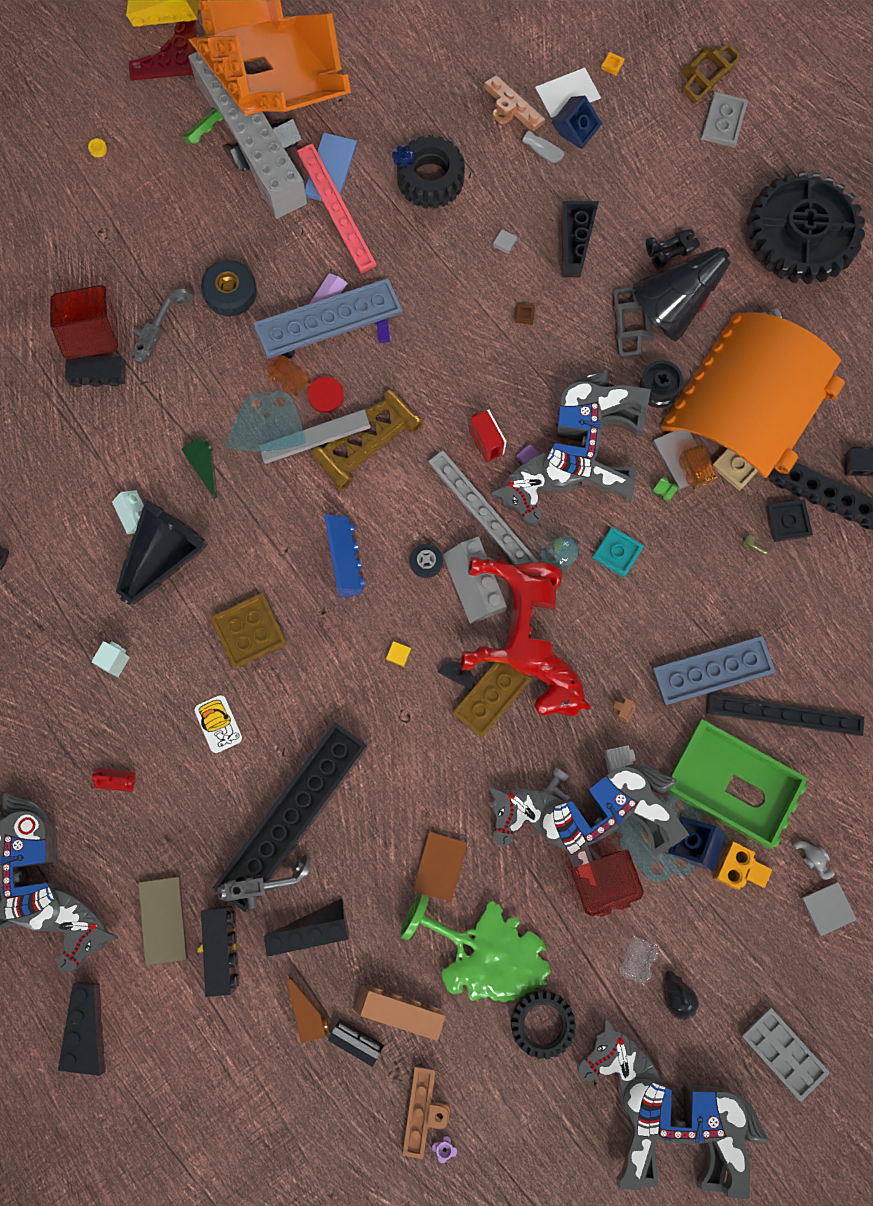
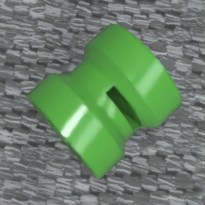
M663 476L653 492L662 495L663 499L668 502L679 487L676 484H671Z

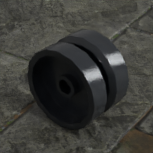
M655 361L648 365L639 383L640 388L651 389L648 405L655 408H664L671 405L682 388L683 376L680 369L668 361Z

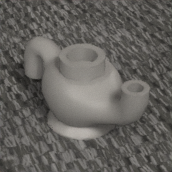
M797 841L792 844L796 850L799 848L804 849L805 863L811 869L813 867L816 868L822 879L828 880L835 876L831 869L826 868V863L830 861V858L819 844L816 847L805 841Z

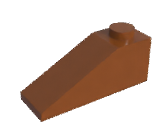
M289 978L287 984L301 1043L325 1037L327 1035L326 1031L329 1030L327 1017L323 1018L322 1012L294 978Z

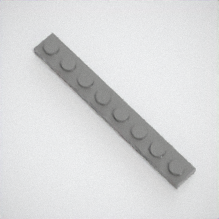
M443 450L428 461L432 469L513 564L539 563Z

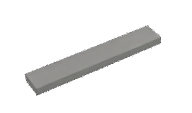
M364 409L259 445L263 461L267 464L371 427Z

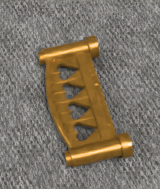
M386 391L383 394L384 401L365 409L369 422H374L376 425L377 435L362 431L357 432L361 434L362 447L347 442L349 438H353L354 434L328 442L324 448L317 446L312 450V457L335 482L334 485L339 491L346 489L353 482V477L349 473L404 429L413 434L424 425L425 421L422 417L416 415L394 391ZM384 410H387L390 413L391 424L377 421L376 417L381 415ZM345 444L347 446L348 458L334 455L333 451L339 449L340 445Z

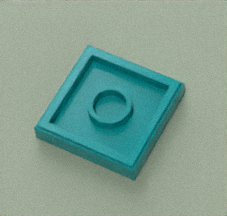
M612 526L592 559L625 578L644 545Z

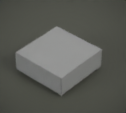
M502 229L495 239L493 247L509 254L517 241V237Z

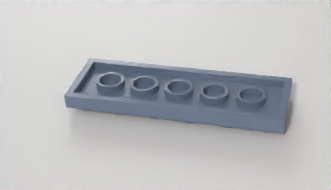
M763 636L652 669L664 706L776 673Z

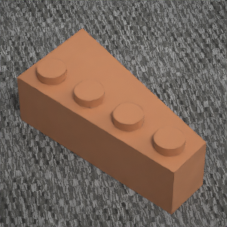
M364 985L360 986L353 1007L360 1016L438 1041L446 1017L440 1012V1008L429 1005L427 1008L421 1006L422 1002L414 999L407 1001L402 999L403 996L392 992L387 994L383 992L384 990L374 986L371 988Z

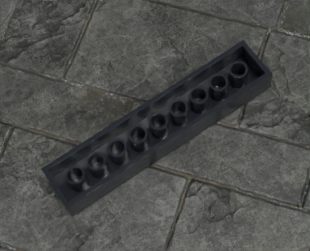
M334 723L221 875L213 889L217 891L218 887L228 884V881L236 880V882H240L252 877L253 879L263 878V882L271 881L368 749L367 745L340 725ZM247 898L230 901L242 911L249 912Z

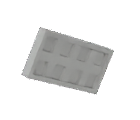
M770 1007L740 1035L800 1102L830 1073Z

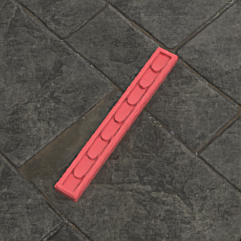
M313 143L297 150L300 160L360 274L376 267V262Z

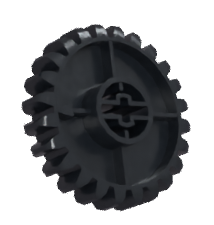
M800 171L797 178L793 174L788 173L785 174L783 180L779 178L774 179L770 186H765L759 196L755 198L747 217L749 227L746 235L749 239H752L749 247L752 251H759L756 260L758 262L767 261L768 264L765 269L768 272L777 269V277L780 279L790 275L791 283H797L800 277L803 278L805 284H811L815 278L819 282H825L829 276H838L843 269L850 266L861 250V242L865 238V231L862 229L865 225V218L858 216L862 210L861 205H852L855 198L854 194L848 193L845 195L843 193L845 189L843 184H838L835 187L832 177L828 176L823 181L821 180V175L814 172L811 178H808L805 171Z

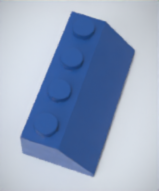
M324 515L339 596L342 598L362 594L361 588H364L365 584L363 576L359 577L358 570L362 568L360 558L356 559L355 556L358 547L357 541L352 540L351 534L355 533L353 522L349 523L347 516Z

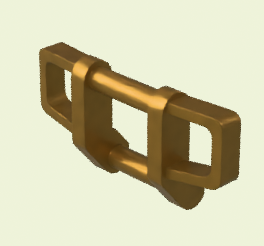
M726 44L719 50L708 46L703 47L700 54L681 70L685 77L691 78L683 88V92L693 103H697L706 93L713 89V86L725 74L732 70V67L741 59V55L730 44ZM728 51L734 58V61L730 64L722 56V52ZM705 58L712 60L720 69L710 80L696 68ZM693 80L704 90L699 96L695 95L689 88Z

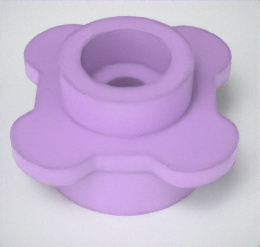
M444 1136L442 1141L434 1143L432 1146V1150L437 1153L440 1163H445L457 1154V1149L452 1146L451 1138L448 1136Z

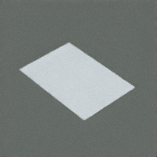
M585 68L535 87L551 118L560 112L571 97L585 95L589 102L601 98Z

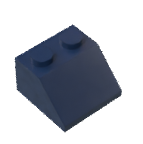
M585 95L571 97L552 120V124L560 136L580 149H583L602 125L601 120Z
M682 816L680 822L689 833V836L671 846L668 853L695 866L713 871L726 833L717 826Z

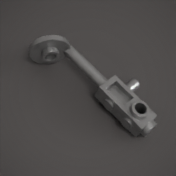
M176 289L170 292L162 303L152 325L146 323L143 330L136 327L133 329L132 334L139 336L131 352L134 362L141 365L143 362H148L156 344L159 342L162 334L159 326L170 304L183 305L190 303L194 299L191 291Z
M303 855L295 863L291 878L263 882V878L253 879V877L246 878L245 881L236 882V880L228 881V884L218 887V898L223 900V902L247 898L249 909L257 908L256 896L265 895V890L287 887L305 878L311 867V858L308 855Z

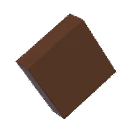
M517 303L515 323L533 325L535 305Z

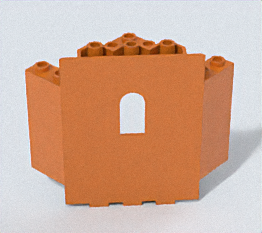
M198 0L206 35L188 40L245 116L262 111L286 112L351 93L348 74H338L342 68L332 13L283 17L280 0ZM264 58L272 68V70L249 75L246 74L244 62Z

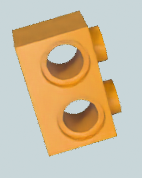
M729 842L713 879L735 890H740L747 882L748 877L746 874L748 869H752L756 860L754 858L755 852L735 842ZM738 852H741L744 856L742 863L736 860ZM730 870H733L736 874V879L733 882L728 878Z

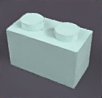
M103 641L92 663L104 671L119 677L130 657L125 654L126 650L112 641L108 644Z

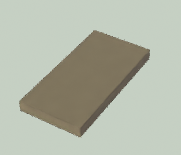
M180 877L139 882L145 966L187 960Z

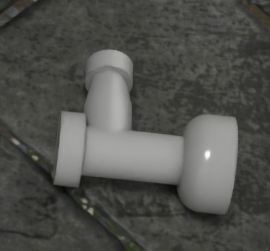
M555 768L553 771L554 778L546 789L543 788L542 792L554 795L567 802L569 796L559 790L557 786L561 781L565 782L569 776L560 769Z

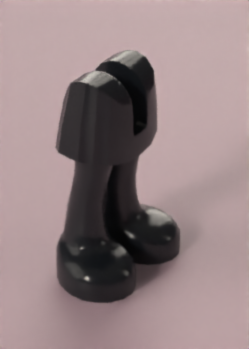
M693 229L676 232L674 237L660 243L654 237L647 238L646 250L649 257H653V265L657 269L664 268L669 259L679 254L687 256L700 246L698 238H693L695 236ZM673 246H677L676 248H674V249H672V250H670V251H668V252H665V253L661 252V251H664V250H666V249H668V248H671V247H673Z

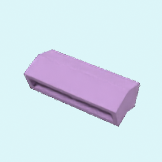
M329 273L310 304L341 294L347 282L339 276Z

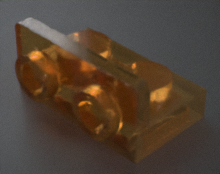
M284 356L273 367L271 365L267 367L269 378L275 383L278 381L282 385L283 390L288 394L292 393L294 396H297L311 382L307 375Z

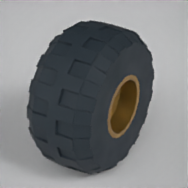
M223 260L208 268L202 277L201 291L208 307L219 315L227 317L240 315L249 310L255 302L257 296L255 278L248 267L238 261Z

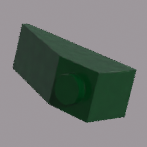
M199 437L181 450L215 499L218 495L214 458L211 454L213 449L208 441L203 442L201 437Z

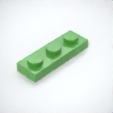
M213 108L182 136V139L185 143H197L201 139V135L212 130L213 124L216 121H221L223 117Z

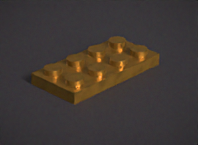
M495 662L452 714L483 739L530 683L532 678L512 669L508 664Z

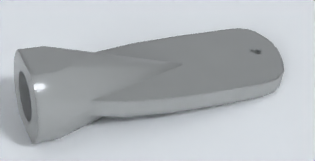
M528 130L522 140L524 144L530 145L536 153L551 163L559 162L564 156V152L547 140L535 136L530 130Z

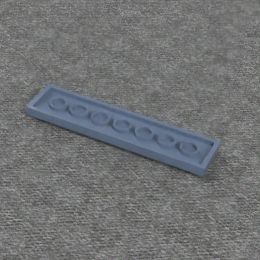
M388 278L254 322L253 328L266 358L269 359L399 315L403 310Z

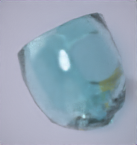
M560 536L552 540L539 552V559L542 562L553 564L562 573L578 558L579 545L573 537ZM546 553L553 556L556 560H551L550 558H548Z

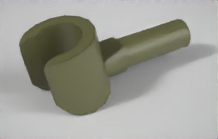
M748 535L744 537L743 546L745 548L756 549L764 555L768 554L767 550L754 544V536Z

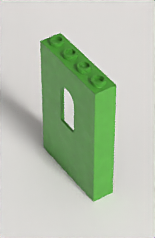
M701 719L694 727L669 775L677 780V784L666 792L762 847L773 849V847L778 846L781 840L779 835L782 829L785 830L790 822V819H788L790 813L794 812L799 804L797 801L799 795H802L807 788L805 783L808 778ZM733 775L763 792L765 800L760 807H752L725 792Z

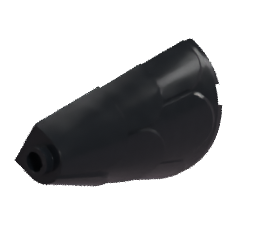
M715 247L691 256L686 261L640 279L633 285V289L637 290L634 294L653 323L658 328L665 329L664 334L676 342L683 336L710 293L715 290L731 264L728 259L730 255L724 247Z
M147 501L142 508L136 532L133 535L128 556L124 560L116 589V593L121 596L120 600L128 605L136 604L160 587L163 581L181 570V567L199 555L207 547L208 543L184 522L165 512L164 509L156 504Z

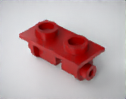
M96 768V773L92 774L93 788L133 792L136 772Z

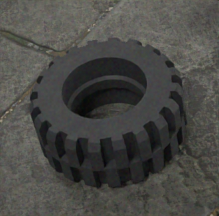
M428 135L426 138L424 136L418 137L416 141L413 139L409 142V146H404L398 156L397 182L401 193L405 195L409 202L413 201L414 205H422L423 208L433 207L435 209L439 205L443 207L448 205V201L453 202L456 199V195H459L462 191L465 163L463 155L456 145L453 146V142L450 140L445 141L440 136L435 138L434 135ZM435 164L442 167L447 173L438 180L429 181L417 176L415 171L423 165Z

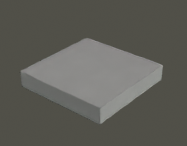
M835 882L801 898L818 936H823L857 920L839 882Z

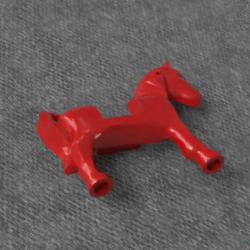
M471 557L468 565V575L478 576L482 573L497 575L508 582L513 592V612L506 645L501 649L480 646L474 652L463 650L460 669L471 670L480 662L494 661L508 664L512 669L524 675L537 677L549 685L547 691L537 698L534 704L536 711L543 716L557 713L575 716L581 709L589 710L591 706L584 700L583 684L579 676L563 659L553 652V644L543 640L528 638L532 632V627L529 625L533 614V607L531 606L555 610L556 590L562 581V573L559 568L545 562L509 564L501 558L495 562L492 559L481 560L478 557Z

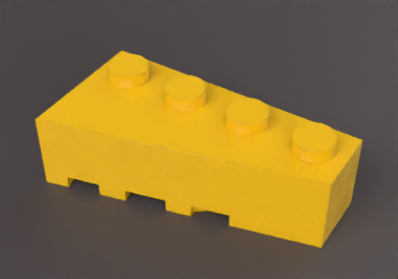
M128 0L126 16L134 27L198 20L199 1Z

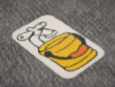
M219 695L195 707V714L212 752H221L241 742V733L224 696Z

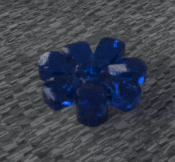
M398 146L397 152L394 151L392 153V158L396 165L401 163V168H406L407 163L409 165L413 164L415 152L410 151L409 146Z

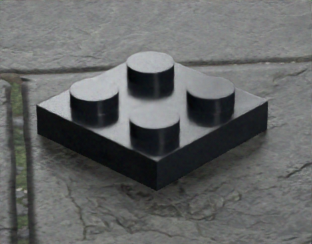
M805 499L768 504L766 506L774 542L807 538L813 535Z

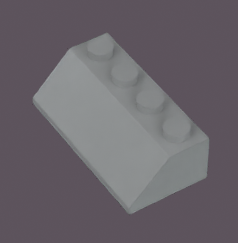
M479 536L462 542L443 554L470 624L505 612L507 607L494 574L468 575V565L471 557H478L481 560L488 559Z

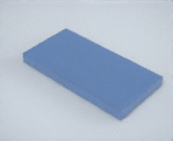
M323 132L317 152L341 196L357 147V141ZM309 177L305 187L306 197L322 201Z

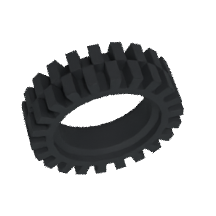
M541 990L539 992L534 991L529 995L527 994L522 1000L520 999L517 1002V1006L513 1009V1015H511V1030L516 1043L524 1052L537 1059H550V1057H558V1054L564 1053L566 1048L570 1047L572 1044L571 1040L575 1037V1016L571 1007L563 998L553 992ZM538 1005H549L555 1008L561 1016L562 1029L560 1035L556 1040L548 1044L535 1043L525 1033V1017L533 1007Z

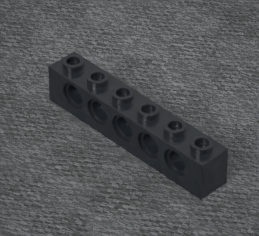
M795 462L788 474L780 473L775 469L770 482L774 483L776 487L785 488L795 496H802L814 505L819 504L831 513H838L848 521L857 522L861 527L873 530V498ZM789 476H794L796 481H792ZM807 484H811L813 486V490L809 489L807 487ZM824 492H828L831 498L826 497ZM841 500L846 501L848 506L843 505ZM859 508L863 509L865 514H862Z

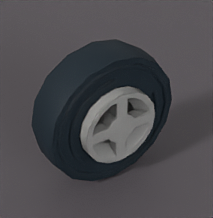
M432 544L419 545L410 555V567L416 575L422 578L434 577L443 567L442 553Z

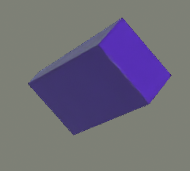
M388 320L378 321L379 343L390 342Z

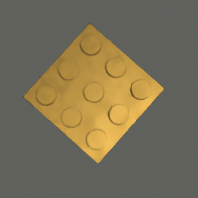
M263 593L210 617L234 670L287 645Z

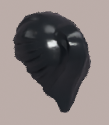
M667 971L665 977L667 986L666 1007L675 1018L677 1017L680 1020L693 1017L699 1007L696 993L683 982L680 976L675 975L672 971Z

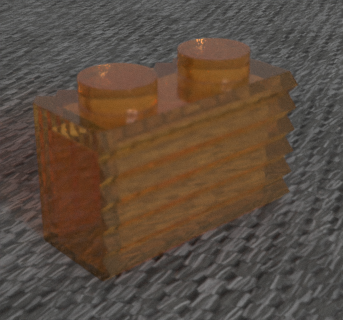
M703 444L682 451L679 456V464L682 469H685L687 483L693 487V490L715 483L718 477Z

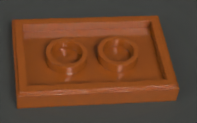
M429 832L413 891L452 902L467 843Z

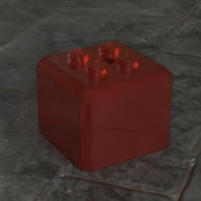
M96 285L55 293L50 297V327L63 358L73 360L115 352L117 350V316L106 286Z
M629 849L602 856L601 859L575 868L565 869L578 910L584 915L606 916L611 914V910L614 908L622 910L631 907L630 903L640 900L644 894Z

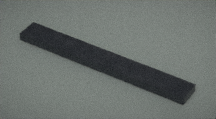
M715 694L708 695L706 714L863 736L864 716Z

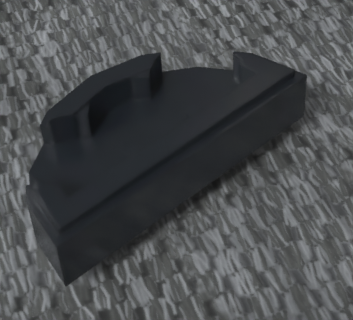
M449 662L437 671L442 676L470 691L472 690L474 683L473 675L470 670H461L459 662Z

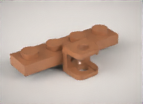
M497 75L484 83L483 88L497 100L495 106L498 108L492 113V117L497 122L505 124L515 116L532 132L544 125L545 118Z
M415 1066L403 1156L424 1159L428 1127L442 1129L449 1122L450 1107L447 1104L432 1101L436 1069ZM437 1113H441L443 1118H439Z

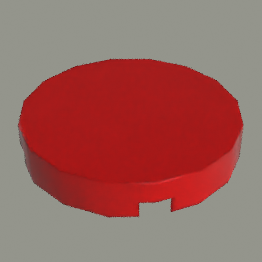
M320 377L310 384L307 397L309 403L316 411L330 413L342 405L344 390L338 380L332 377Z

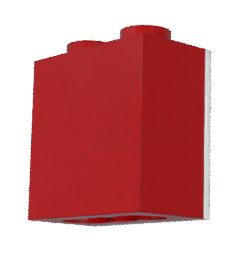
M490 410L479 411L472 415L469 432L485 462L487 463L504 455L506 440Z

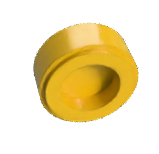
M100 138L92 139L88 144V149L94 157H102L107 152V146Z

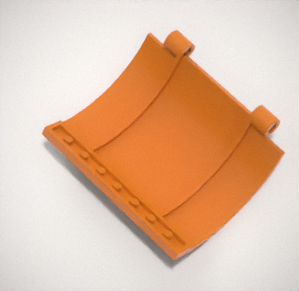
M735 313L721 332L716 343L713 344L708 355L703 359L698 370L693 374L692 379L684 388L679 399L674 403L669 414L666 415L660 427L664 431L677 432L678 430H683L709 438L742 457L764 478L768 477L773 467L780 473L788 474L798 459V455L792 451V448L824 398L835 400L845 385L842 378L833 375L841 362V358L816 335L791 321L765 313Z

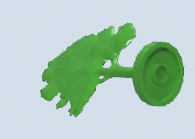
M421 892L412 903L401 927L400 938L409 940L418 925L421 924L451 939L458 948L456 961L442 971V980L449 993L461 994L463 992L462 986L466 985L468 997L472 1001L480 998L486 999L489 996L493 1001L507 1002L508 1000L512 1001L519 997H524L526 993L547 985L545 980L551 972L549 963L546 960H542L538 955L539 952L546 951L547 949L544 941L531 931H527L520 938L516 927L520 924L519 918H508L505 923L501 916L503 910L500 904L496 905L494 901H490L486 905V910L481 919L476 924L475 930L458 932L424 915L429 900L428 895ZM469 935H474L475 938L472 939L469 937ZM463 944L469 945L474 949L472 955H466Z

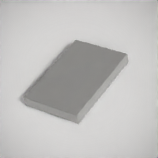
M715 91L701 139L735 148L748 100Z
M678 430L653 441L671 478L679 487L678 490L712 475L710 467L690 432Z

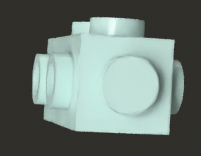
M137 490L121 492L112 501L127 534H134L136 532L142 508L144 507Z

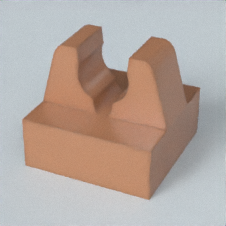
M626 698L624 704L615 701L612 708L615 712L619 713L620 720L628 724L636 706L634 701Z

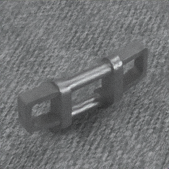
M633 287L616 289L614 291V313H616L618 331L616 341L619 345L621 359L639 357L641 355V340H655L652 320L638 302ZM629 293L633 295L634 302L619 304V295ZM636 311L644 313L645 330L625 332L623 313ZM638 340L636 351L623 352L622 342Z

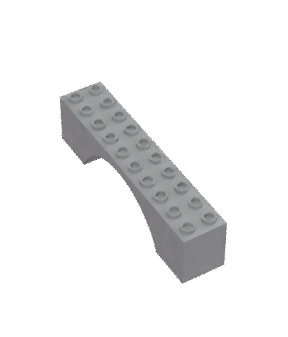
M195 52L189 55L196 84L210 108H215L220 113L234 135L251 169L258 189L275 219L306 205L307 199L303 179L263 112L245 116L200 54Z

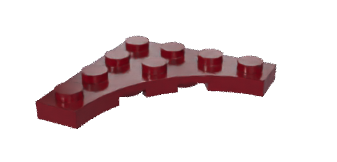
M196 20L176 22L175 33L172 39L168 40L160 48V52L151 57L149 55L141 59L129 61L131 81L194 75L188 56L197 52V50L188 39L197 37Z

